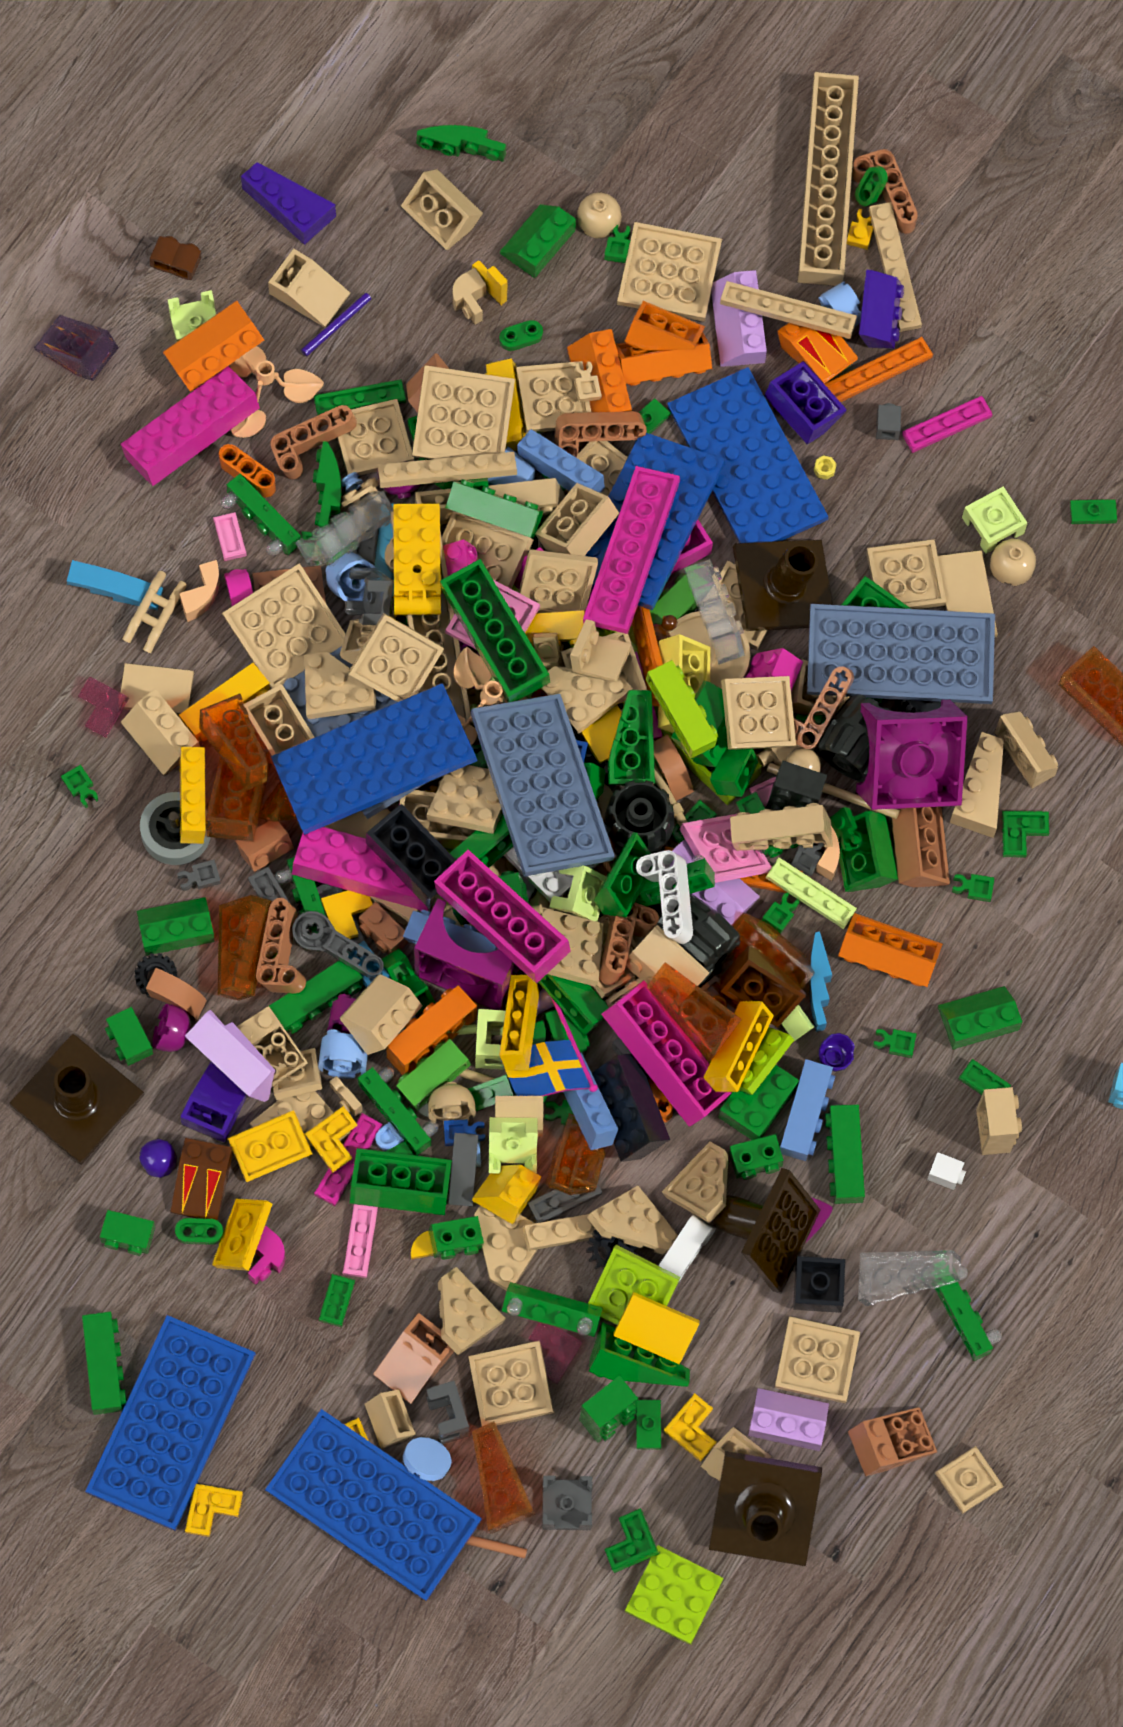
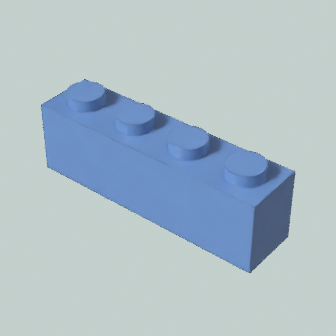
M532 429L518 443V455L548 478H556L559 485L570 491L576 483L599 493H602L605 489L603 474Z
M413 910L403 935L408 942L417 943L431 912L421 910V913ZM443 917L444 926L449 937L461 948L475 953H487L498 950L483 934L478 933L475 927L467 924L461 927L455 925L456 921Z
M581 1053V1056H582V1058H583V1060H584V1062H585V1065H586V1067H587V1069H588V1072H589V1074H590V1076H591V1078H592V1081H593L594 1085H597L596 1082H595V1080H594V1078H593V1075H592V1073H591V1071H590V1069H589V1067H588V1065H587V1063H586V1061H585V1059H584V1057H583V1055H582V1053ZM599 1088L595 1092H590L589 1089L563 1091L590 1150L611 1146L618 1128Z
M805 1060L780 1147L783 1155L803 1161L807 1160L808 1154L813 1155L817 1143L812 1140L814 1132H820L823 1119H819L820 1111H826L829 1097H825L827 1088L832 1089L835 1076L831 1075L833 1067Z

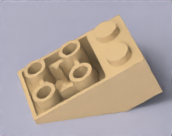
M295 249L291 251L268 282L270 295L324 328L350 295L347 289L316 262Z
M269 1006L237 1026L275 1069L271 1087L308 1064Z

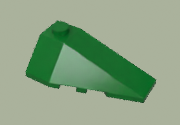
M629 690L627 692L608 759L609 784L625 786L626 782L632 780L635 783H644L645 780H648L655 784L652 690Z
M601 1323L590 1356L589 1372L610 1380H614L620 1375L624 1381L688 1387L690 1383V1369L613 1336L616 1328Z

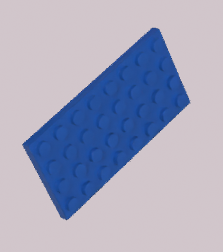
M749 367L667 403V407L688 447L725 460V466L712 493L739 543L783 541L828 520V515Z
M646 433L645 436L637 439L608 497L620 513L636 466L680 476V483L638 606L653 610L725 466V460ZM618 516L585 555L598 559L591 589L594 588Z
M443 683L271 756L304 835L477 761Z
M167 1315L85 1492L176 1531L255 1358L256 1352Z
M322 1409L265 1489L268 1493L426 1602L482 1521V1518L428 1481L419 1478L420 1476L416 1473L413 1475L406 1466Z

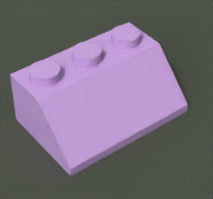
M758 1388L748 1436L820 1451L829 1403Z

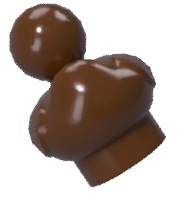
M663 616L662 624H653L658 647L659 641L671 637L669 631L677 627L678 621L675 616Z

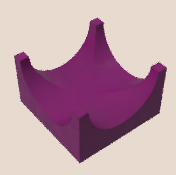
M950 699L941 700V707L936 710L919 713L889 711L878 708L871 703H861L860 712L865 719L869 737V767L864 783H856V792L872 810L961 806L967 715Z
M438 898L414 948L415 974L421 980L445 990L449 988L454 989L459 985L473 1002L492 1010H503L508 999L511 975H519L521 969L499 949L487 953H475L458 946L449 937L444 926L443 915L446 901Z

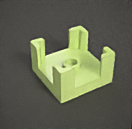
M212 290L202 292L201 301L180 305L179 298L167 299L176 342L216 315Z
M1004 487L966 506L962 516L966 525L969 526L970 522H972L982 538L980 546L985 554L993 551L998 541L1015 533V538L1025 533L1027 521Z
M584 865L559 870L561 874L574 876L568 898L553 896L549 907L597 922L600 909L594 899L607 876Z
M478 1009L475 1068L504 1070L499 1055L501 1045L491 1044V1035L502 1036L506 1011Z
M489 1117V1173H501V1163H523L526 1168L537 1174V1118Z

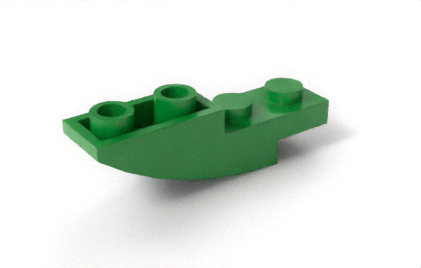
M442 125L418 130L416 134V145H420V147L426 150L440 151L446 156L453 155L459 157L461 150H465V152L471 155L485 156L491 161L499 160L503 162L506 156V144L488 139V130L477 127Z
M323 441L322 449L317 450L316 456L319 468L318 470L314 469L313 483H316L317 492H320L318 505H322L321 512H316L315 526L319 527V532L328 533L331 515L340 516L342 498L338 464L329 443Z

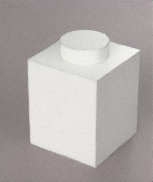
M937 1152L927 1180L954 1190L956 1184L961 1185L966 1173V1171L962 1170L964 1162Z

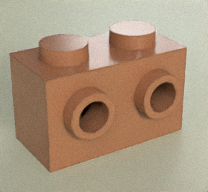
M276 818L271 819L236 840L241 856L254 872L294 849L288 832Z
M377 902L359 916V929L366 937L370 936L375 941V945L382 953L386 952L389 955L398 948L401 950L409 943L403 937L405 930Z

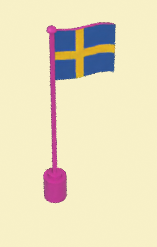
M553 999L552 1002L569 1040L534 1044L531 1050L529 1070H505L516 1096L544 1097L569 1090L589 1089L590 1092H595L598 1089V1086L594 1085L562 1010Z

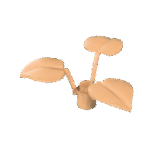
M257 346L229 365L241 378H246L251 373L256 375L258 381L256 397L258 402L262 386L271 384L274 379L277 380L280 386L285 387V397L295 403L309 401L324 385V382L318 376L302 369L287 371L284 374L283 382L279 377V373L274 372V365L266 360L264 351ZM257 410L232 428V435L240 438L256 435L265 426V413Z
M469 647L464 648L454 665V678L458 685L464 689H470L474 686L477 690L483 689L480 693L481 702L477 708L483 707L485 704L494 705L497 701H499V704H503L504 696L501 695L503 692L501 684L497 681H490L492 675L483 659ZM457 714L472 746L477 738L476 729L469 725L473 721L472 717L470 716L465 721L462 716Z

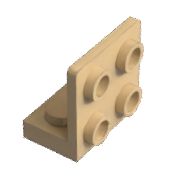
M586 619L570 654L572 671L616 682L631 650V644L599 636L598 631H596L595 621Z

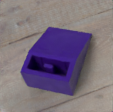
M211 1061L188 1099L180 1116L181 1123L188 1128L225 1143L248 1095Z

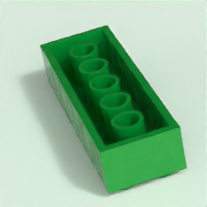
M481 559L440 580L443 594L494 680L501 684L503 688L502 693L507 702L518 701L550 683L548 671Z

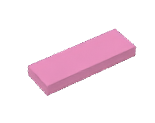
M354 1204L343 1275L367 1278L378 1207Z

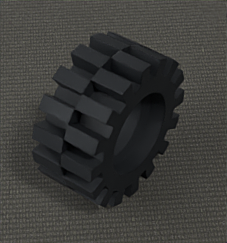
M152 953L149 958L144 956L143 961H139L137 963L138 967L135 968L134 976L137 988L140 989L142 994L145 993L148 998H151L146 990L149 983L147 975L150 970L159 968L178 978L173 960L170 961L168 956L163 957L160 953H158V956H154V953Z

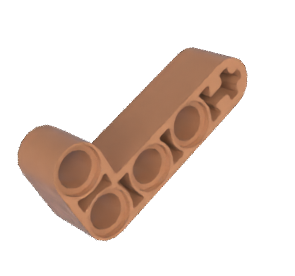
M882 149L857 157L854 160L852 169L853 180L860 183L866 171L858 170L859 168L867 170L874 166L883 167L887 172L888 180L895 182L894 184L887 182L882 190V195L886 203L891 202L898 231L904 234L913 232L918 214L892 152ZM879 162H886L887 165H881ZM895 199H900V200H902L903 202H902V203H898V202L895 201Z
M341 405L273 436L270 445L278 466L285 476L289 479L299 478L303 473V465L299 455L322 445L323 441H331L354 430L357 426V418L348 406ZM329 425L325 431H320L322 426ZM308 434L305 440L299 441L302 435ZM287 443L285 449L279 450L282 444ZM290 463H295L292 469H287Z
M634 411L565 413L556 420L555 444L577 457L579 442L637 440L645 436L647 430L641 414Z
M842 666L832 671L805 723L794 718L797 745L805 749L817 747L853 683L854 674L850 668ZM846 671L845 676L848 680L842 681L839 687L843 688L842 692L838 688L831 687L832 683L837 685L840 680L837 674ZM829 691H834L837 694V701L834 704H829L826 701V694ZM819 711L826 715V721L822 725L817 724L814 718L815 714ZM807 732H812L815 736V742L812 745H807L804 742L803 737Z
M284 898L275 899L269 907L256 978L270 992L299 993L305 988L306 979L296 968L288 965L294 937L293 925L298 917V912ZM295 976L294 980L289 983L290 979Z
M635 902L627 917H610L600 960L599 980L603 984L614 985L624 972L632 936L645 938L659 921V915L654 909Z

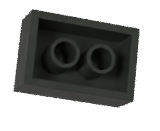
M782 761L766 807L773 811H778L788 806L801 808L811 803L818 804L827 775Z

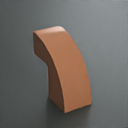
M668 734L654 741V762L675 800L678 801L693 793V786L688 771Z
M155 968L146 987L150 997L180 1007L188 1013L190 1019L195 1021L198 1020L207 1001L195 988L158 968Z

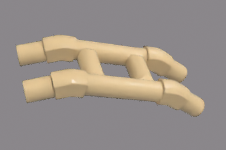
M159 571L151 582L122 640L131 643L141 621L152 626L153 629L143 648L148 653L152 652L180 599L179 593L184 592L187 587L185 582L179 581L169 600L157 595L161 584L166 578V573L163 571ZM151 602L164 608L159 619L146 613Z

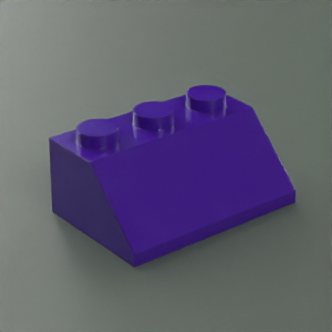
M866 270L859 335L868 348L895 349V342L899 340L897 322L901 320L902 308L899 304L900 298L904 296V285L901 284L897 277L873 270Z
M804 361L772 380L764 395L807 445L825 434L847 411Z

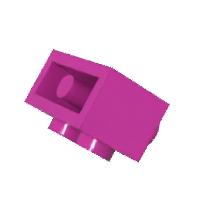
M464 539L443 546L448 576L477 561L475 546Z

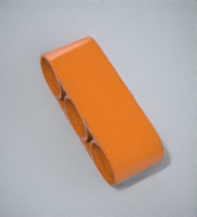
M232 444L221 447L219 450V461L224 471L234 478L241 474L263 497L267 498L274 494L276 490L275 476L270 470ZM226 456L235 457L233 460L230 461L224 459ZM246 468L253 470L251 473L242 472ZM263 481L270 482L268 486L260 485Z

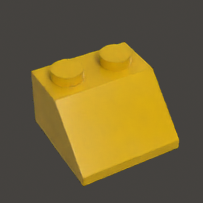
M522 1165L501 1166V1173H490L474 1195L472 1201L509 1223L514 1224L535 1194L541 1176Z

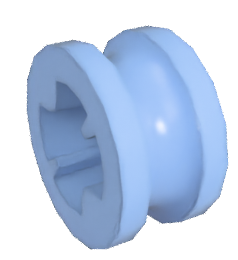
M357 472L350 473L341 481V486L346 487V493L351 490H358L361 487L360 485L363 483V480L361 478L358 479L359 475Z

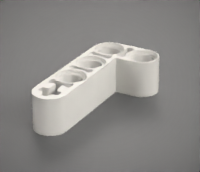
M670 850L641 857L636 864L637 872L652 882L659 881L665 935L679 944L688 943L693 936L686 861ZM653 865L652 870L648 872L649 868Z
M692 1215L659 1266L680 1276L681 1280L702 1246H705L714 1234L716 1227L700 1217Z

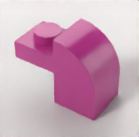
M235 569L230 571V573L224 574L231 607L253 593L249 573L246 569Z
M265 1226L255 1252L261 1259L248 1272V1278L255 1285L260 1280L263 1282L269 1277L272 1272L271 1268L280 1273L285 1264V1250L281 1239L270 1228Z

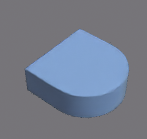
M391 1122L380 1128L375 1136L377 1146L383 1151H387L404 1142V1139Z

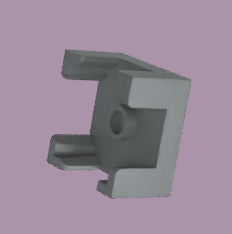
M350 567L349 578L364 579L365 587L363 601H346L344 612L348 615H362V618H359V623L362 625H377L383 613L389 616L394 581L376 568Z
M455 1381L426 1389L428 1395L426 1400L429 1409L435 1410L445 1406L449 1420L438 1424L440 1443L443 1445L469 1437V1425Z
M543 1476L542 1530H591L592 1476H580V1480H555L556 1476Z

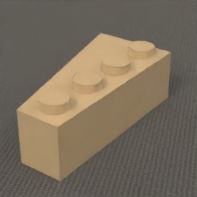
M984 732L981 733L963 783L962 805L955 806L950 823L994 838L997 830L1004 739Z
M817 803L807 804L806 807L801 808L788 806L778 811L765 809L755 814L742 812L738 813L737 816L730 817L732 844L736 851L767 850L769 845H773L775 848L789 849L792 844L803 845V848H813V843H824V847H833L831 820L823 805Z

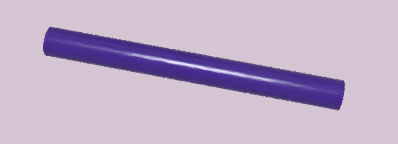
M367 293L363 294L303 347L301 352L307 357L371 300L370 295Z

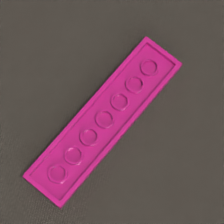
M635 467L587 605L583 623L587 619L595 621L596 627L628 634L680 483V476L643 467Z

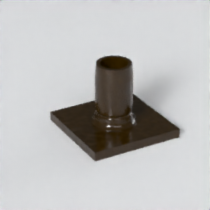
M822 539L735 543L733 545L746 631L809 628L811 604L833 605Z
M72 1034L9 1104L82 1165L145 1094L76 1035Z
M781 1168L764 1205L744 1198L726 1195V1206L714 1218V1225L721 1231L747 1240L742 1249V1255L771 1290L781 1294L793 1270L797 1256L800 1255L821 1210L793 1173L788 1169Z

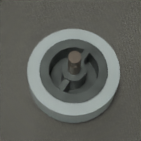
M170 792L156 797L146 806L140 820V832L143 845L153 858L169 865H182L194 861L206 850L211 838V824L205 808L204 844L180 843V792Z

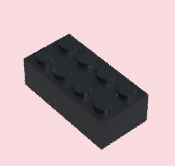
M400 804L366 833V844L430 909L435 905L438 898L442 899L436 891L434 881L456 859L403 804Z
M633 1054L617 1055L592 1072L593 1078L618 1128L613 1143L621 1162L642 1159L670 1140L644 1069Z

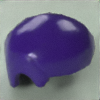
M841 1033L831 1034L820 1045L819 1060L822 1064L833 1067L832 1071L834 1072L845 1070L854 1060L855 1045L847 1035Z
M162 1139L151 1140L140 1150V1163L148 1175L162 1178L170 1175L176 1168L177 1155L173 1146L168 1141Z

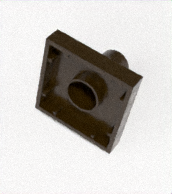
M725 1451L709 1550L806 1566L822 1467ZM760 1515H769L776 1521L764 1524L754 1519Z

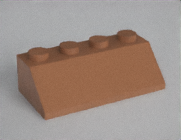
M941 806L898 808L897 810L900 811L897 819L892 818V832L894 834L899 884L913 888L949 885Z

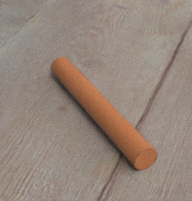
M471 1536L466 1543L467 1545L520 1558H525L527 1553L525 1548L476 1536Z

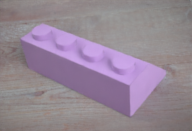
M756 270L733 272L713 282L711 290L720 367L765 363L767 350L762 315L720 304L726 281L758 289Z
M683 840L673 849V852L681 856L686 861V864L698 861L686 840ZM740 878L717 882L713 888L689 894L696 896L715 909L732 927L760 898Z

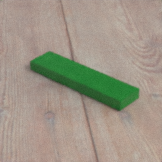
M402 379L318 394L313 397L317 416L341 405L348 406L352 410L397 399L399 404L406 403Z

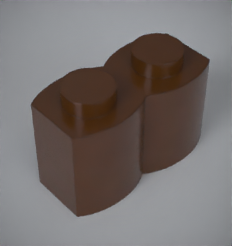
M159 236L150 256V266L162 272L172 273L179 278L192 280L201 260V250L191 243H179L174 237Z

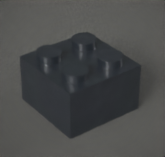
M797 1256L795 1262L793 1310L841 1313L844 1306L846 1259Z

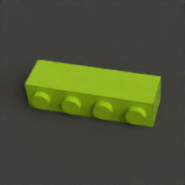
M673 660L648 671L646 682L691 759L715 747L718 734L715 727L708 724L706 720L707 715L702 705L698 706L695 701V693L690 685L687 686L683 680L684 674L680 666H675Z

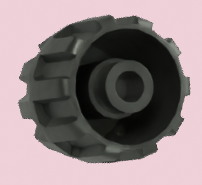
M855 694L846 700L831 720L817 745L818 753L831 767L844 776L858 782L865 781L869 767V737L865 719L860 712L861 703H871L881 708L877 701L871 698L867 699L861 694Z
M632 780L626 782L622 790H615L612 794L605 812V829L608 837L615 844V852L620 853L633 832L639 835L651 854L661 852L662 847L668 844L674 829L673 805L670 804L669 794L664 789L660 790L655 787L654 782L645 780L644 783H635Z
M690 895L693 936L688 943L679 945L709 972L708 976L701 982L703 984L711 980L715 974L721 973L725 969L724 964L727 960L733 959L735 956L733 951L740 946L741 936L720 913L696 896ZM661 917L656 925L663 929V918Z

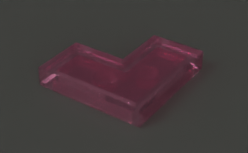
M89 676L78 695L79 698L96 706L85 727L106 738L129 698Z
M538 1322L529 1337L531 1342L540 1341L541 1348L548 1351L544 1358L547 1379L558 1385L580 1349L582 1342L558 1327Z

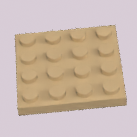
M635 222L617 305L639 309L642 302L646 301L681 317L705 322L722 239Z
M425 365L412 457L442 459L504 453L515 379Z
M453 511L442 536L443 546L463 539L474 545L477 551V560H482L492 579L512 589L523 559L533 542V539L525 535Z
M300 563L222 613L254 664L270 682L271 689L284 684L288 678H293L305 670L304 655L328 652L330 654L343 645L346 635Z

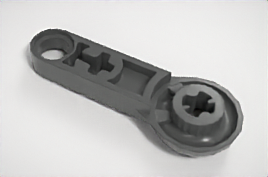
M308 911L301 914L295 920L293 936L301 947L308 950L325 951L368 978L373 979L377 975L382 974L384 967L382 959L337 932L330 920L322 913ZM316 926L318 934L312 933V935H309L306 928ZM356 950L357 957L363 959V955L367 956L362 966H359L360 960L356 957H353L352 960L349 959L347 951L352 952ZM370 961H375L379 964L380 968L377 972L371 973L367 970L366 964Z

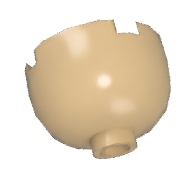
M602 192L586 196L581 201L577 211L578 226L585 231L586 235L598 239L610 236L615 226L618 224L619 228L621 222V209L618 202L609 194Z
M1020 539L1002 541L996 546L991 555L990 569L993 576L1001 583L1006 582L1013 586L1023 584L1031 578L1036 567V556L1033 549L1028 543Z
M455 1082L444 1083L434 1090L429 1098V1119L436 1123V1119L442 1120L443 1125L444 1121L467 1119L469 1121V1116L472 1115L473 1118L476 1116L473 1095L467 1088Z

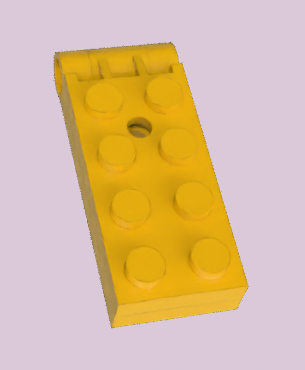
M393 504L394 615H441L440 504ZM418 569L421 572L415 573L414 570Z

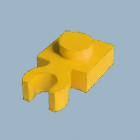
M859 209L856 217L857 222L852 221L846 244L868 250L873 226H870L872 223L870 216L863 218L861 216L862 209Z

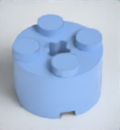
M845 281L818 297L821 306L857 315L855 326L860 324L862 310L859 311L860 301L848 283L845 284Z
M354 552L341 554L326 567L327 585L334 594L344 601H363L364 579H350V567L375 568V566Z
M332 1029L328 1030L327 1035L321 1040L318 1067L322 1072L323 1068L328 1070V1075L332 1077L355 1078L356 1073L361 1072L362 1075L366 1072L368 1055L352 1034L341 1033L338 1030Z

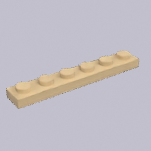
M889 202L869 206V214L884 273L897 277L901 284L904 285V296L900 298L899 304L902 308L901 320L897 322L899 332L921 328L922 323L892 204Z
M726 281L720 299L721 305L849 339L851 338L857 315Z
M514 452L379 464L378 475L380 488L460 481L461 479L470 480L517 475Z

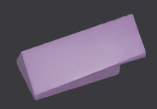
M211 1010L207 1011L185 1037L249 1097L264 1102L269 1100L275 1069L233 1022L224 1025Z

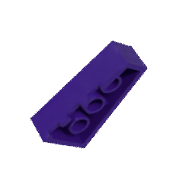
M258 162L241 176L242 189L304 245L336 217V204Z

